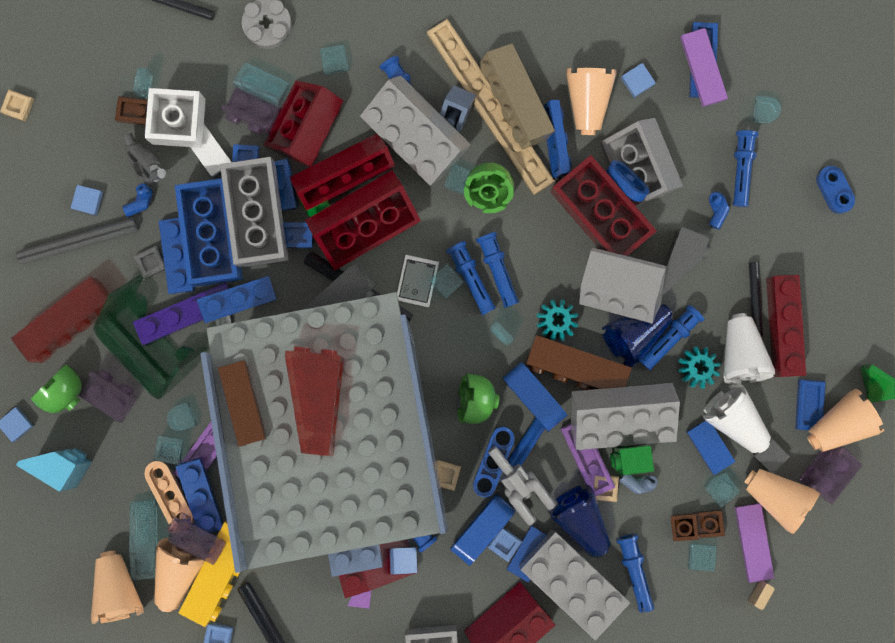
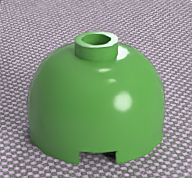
M485 162L475 166L469 172L464 184L465 199L471 207L473 204L475 207L483 209V213H497L504 210L514 196V182L510 172L502 165L494 162Z
M66 364L31 400L38 408L51 414L59 413L65 408L70 411L80 401L77 398L82 390L80 376L72 367Z
M466 373V376H462L458 390V396H461V408H457L458 421L467 424H479L486 421L491 416L493 409L498 408L499 395L495 394L494 386L484 376Z

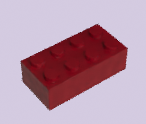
M592 155L554 185L550 191L600 250L628 256L657 231Z
M393 170L305 221L335 271L414 226L421 220L403 185Z

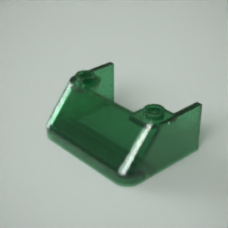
M138 275L108 295L94 324V332L98 339L152 397L161 399L201 361L200 353L206 352L208 347L204 345L197 351L187 346H181L179 349H176L166 337L147 345H142L133 322L146 317L148 303L146 298L137 292L143 280V277Z

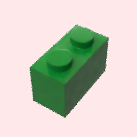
M650 445L613 447L614 453H610L611 467L615 468L616 472L622 475L654 472Z

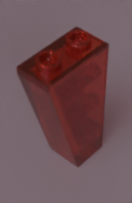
M294 347V351L285 350V360L301 453L333 456L344 358L337 355L338 351L321 349V354L310 353L311 348Z

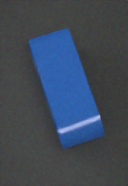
M522 362L502 377L548 432L568 416Z
M500 426L493 430L474 477V491L481 497H488L494 493L502 474L499 466L490 468L487 465L486 460L490 456L488 450L496 446L507 460L513 446L514 434L507 427ZM500 431L508 432L510 437L508 443L504 445L498 444L495 439ZM482 478H487L491 481V487L487 491H481L477 487L478 481Z
M498 494L494 495L454 542L450 550L470 566L511 519L516 510Z

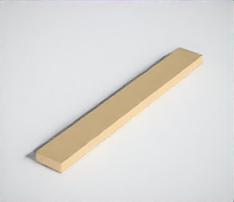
M446 19L427 31L428 37L461 87L466 91L476 94L473 105L532 194L536 195L553 184L555 180L533 147L530 146L522 150L519 143L514 140L511 126L502 115V108L498 99H495L492 94L488 79L482 74L480 67L449 20Z

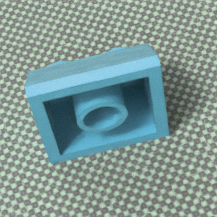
M73 448V450L65 449L20 460L16 466L61 492L77 488L92 461L86 458L87 454Z

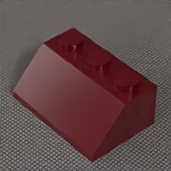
M295 80L263 146L295 162L311 167L318 157L319 149L327 138L329 129L334 119L338 116L344 100L323 86Z
M519 581L464 630V633L471 643H536L555 626L552 617Z

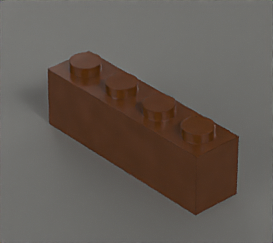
M538 335L534 336L525 362L526 365L530 366L529 370L541 375L544 374V371L554 374L553 379L567 383L568 379L576 381V387L584 390H591L592 387L596 389L626 387L632 369L631 367Z

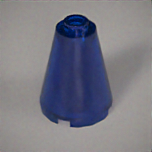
M660 305L653 323L624 316L602 327V330H606L602 334L603 339L616 358L621 356L625 359L623 362L625 366L634 367L672 323V312L668 306Z
M586 485L587 489L576 486L557 497L556 506L548 510V513L589 556L602 557L609 551L608 548L611 542L595 492L590 485Z

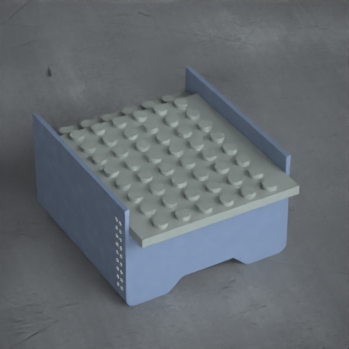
M397 292L206 328L210 354L207 352L200 354L235 573L326 554L329 557L332 577L383 567L380 544L447 532L448 524L413 334L406 315H401ZM245 360L267 439L238 447L218 368Z

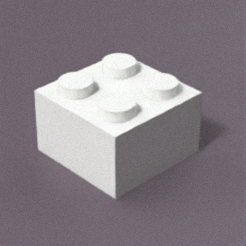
M149 88L145 139L153 145L202 148L206 101L200 91Z

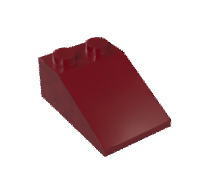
M408 539L380 544L383 567L339 575L344 597L348 598L416 574H391L390 549L410 548Z

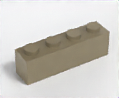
M513 43L487 52L480 62L481 71L491 85L494 98L499 101L504 119L511 126L514 140L519 143L522 150L548 140L555 130Z

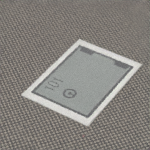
M405 255L397 291L398 301L429 307L439 262Z

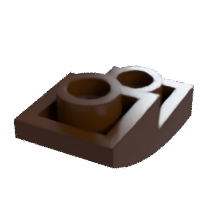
M722 510L670 516L673 542L725 536Z

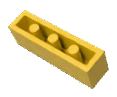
M227 521L224 522L179 611V614L204 627L211 621L216 622L222 611V608L219 607L222 599H227L234 587L230 584L233 577H238L241 573H235Z

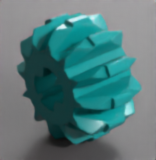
M554 299L550 300L551 309L543 304L541 308L546 314L537 313L536 315L537 318L544 319V322L536 324L537 328L546 327L541 335L545 336L550 331V340L552 341L555 340L556 333H558L560 341H564V332L569 336L574 334L569 326L573 328L578 327V323L571 321V319L578 317V313L570 315L569 311L574 306L570 304L564 309L565 300L563 299L560 300L558 307ZM553 314H555V316L561 315L563 317L561 319V323L563 324L561 327H559V324H557L556 326L552 324L554 320L552 317Z
M698 346L693 347L692 353L685 350L683 353L687 360L683 358L678 359V362L683 364L684 368L677 369V372H685L686 374L682 377L681 381L686 382L690 380L689 387L694 388L698 383L699 388L704 389L706 382L710 385L715 383L711 375L715 377L720 376V373L715 371L714 367L721 366V363H713L712 361L716 358L717 354L712 353L708 355L709 348L704 347L701 352ZM701 362L700 366L704 369L702 372L697 373L698 369L694 365Z

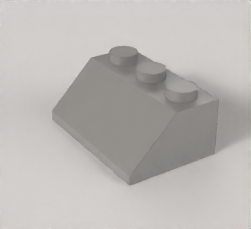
M655 118L637 121L601 141L610 163L613 160L623 162L648 186L649 194L642 202H632L636 207L683 187Z
M592 248L581 284L580 304L653 323L661 305L666 266Z

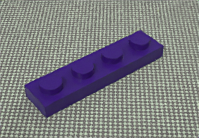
M221 284L134 321L133 324L142 345H147L203 321L196 300L229 289L227 284Z

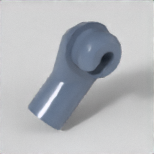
M630 474L621 475L618 480L635 494L651 492L658 484L657 478L653 475L634 478Z

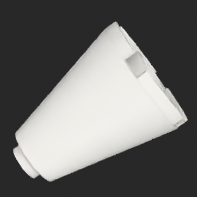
M746 313L733 315L732 319L727 323L724 382L727 384H741V381L749 380L750 383L774 377V366L754 319L747 317Z
M739 383L728 386L731 390L724 394L722 391L717 393L705 406L704 412L706 415H703V418L751 453L764 452L770 445L771 436L745 387Z

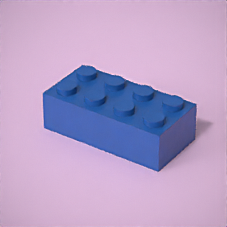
M222 178L175 185L187 284L199 287L243 280L242 267L239 268L233 264Z

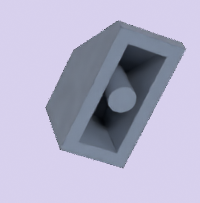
M453 85L444 100L440 114L461 134L476 94Z

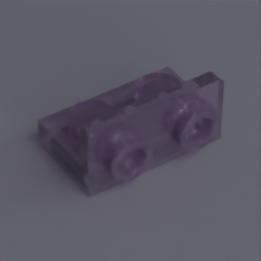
M236 86L227 106L223 105L221 110L226 115L225 118L228 121L237 125L242 122L248 125L247 129L255 134L261 135L263 132L269 135L281 107Z
M105 370L90 371L88 374L90 379L80 392L79 397L119 423H123L139 398L133 394L134 389L124 383L117 384L112 380L113 376Z
M841 446L824 452L821 451L802 475L800 481L816 489L820 493L819 496L832 505L862 467V464Z

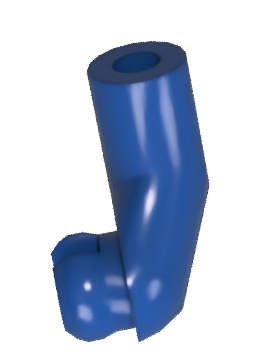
M139 184L136 187L137 196L135 201L122 206L127 217L148 209L153 191L147 184Z
M713 192L709 195V203L714 215L709 226L720 230L729 213V206L723 194Z

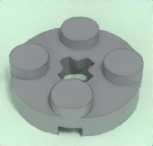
M255 0L246 5L242 16V28L246 37L260 48L271 49L280 46L287 35L289 36L292 29L290 14L282 2L279 0ZM265 18L273 20V23L269 24L268 29H265L264 25H260Z

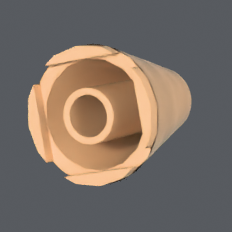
M567 68L566 76L576 130H581V135H596V130H601L616 78V70L612 69L611 74H606V69L577 68V73H571L572 69Z
M855 388L849 391L809 429L810 436L807 439L815 450L819 448L824 452L884 432L883 428H879L883 424L881 418L868 399L863 401L859 397V395L863 394L860 390Z
M760 468L757 472L752 470L744 482L748 485L746 490L791 534H794L803 523L804 517L808 511H811L820 495L816 489Z
M170 537L163 538L158 542L156 547L154 603L161 611L171 612L179 608L207 557L206 549L191 540L185 539L184 543L176 542L177 538Z
M116 551L101 553V558L96 559L91 610L92 624H96L99 619L101 623H108L130 618L129 614L135 613V611L136 615L144 613L143 605L122 555L116 554Z

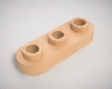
M161 460L151 462L145 469V479L168 524L176 531L188 529L194 523V519L186 496L170 465ZM158 468L162 469L163 476L161 478L156 475V470ZM169 490L175 494L173 500L167 496ZM180 513H184L186 515L185 522L180 521Z

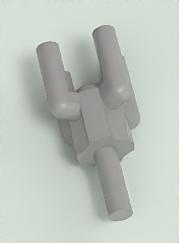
M496 446L488 450L490 456L504 472L500 481L506 487L505 495L528 526L532 525L536 518L523 500L528 499L534 492L548 510L556 506V502L533 472H525L520 464L511 466Z

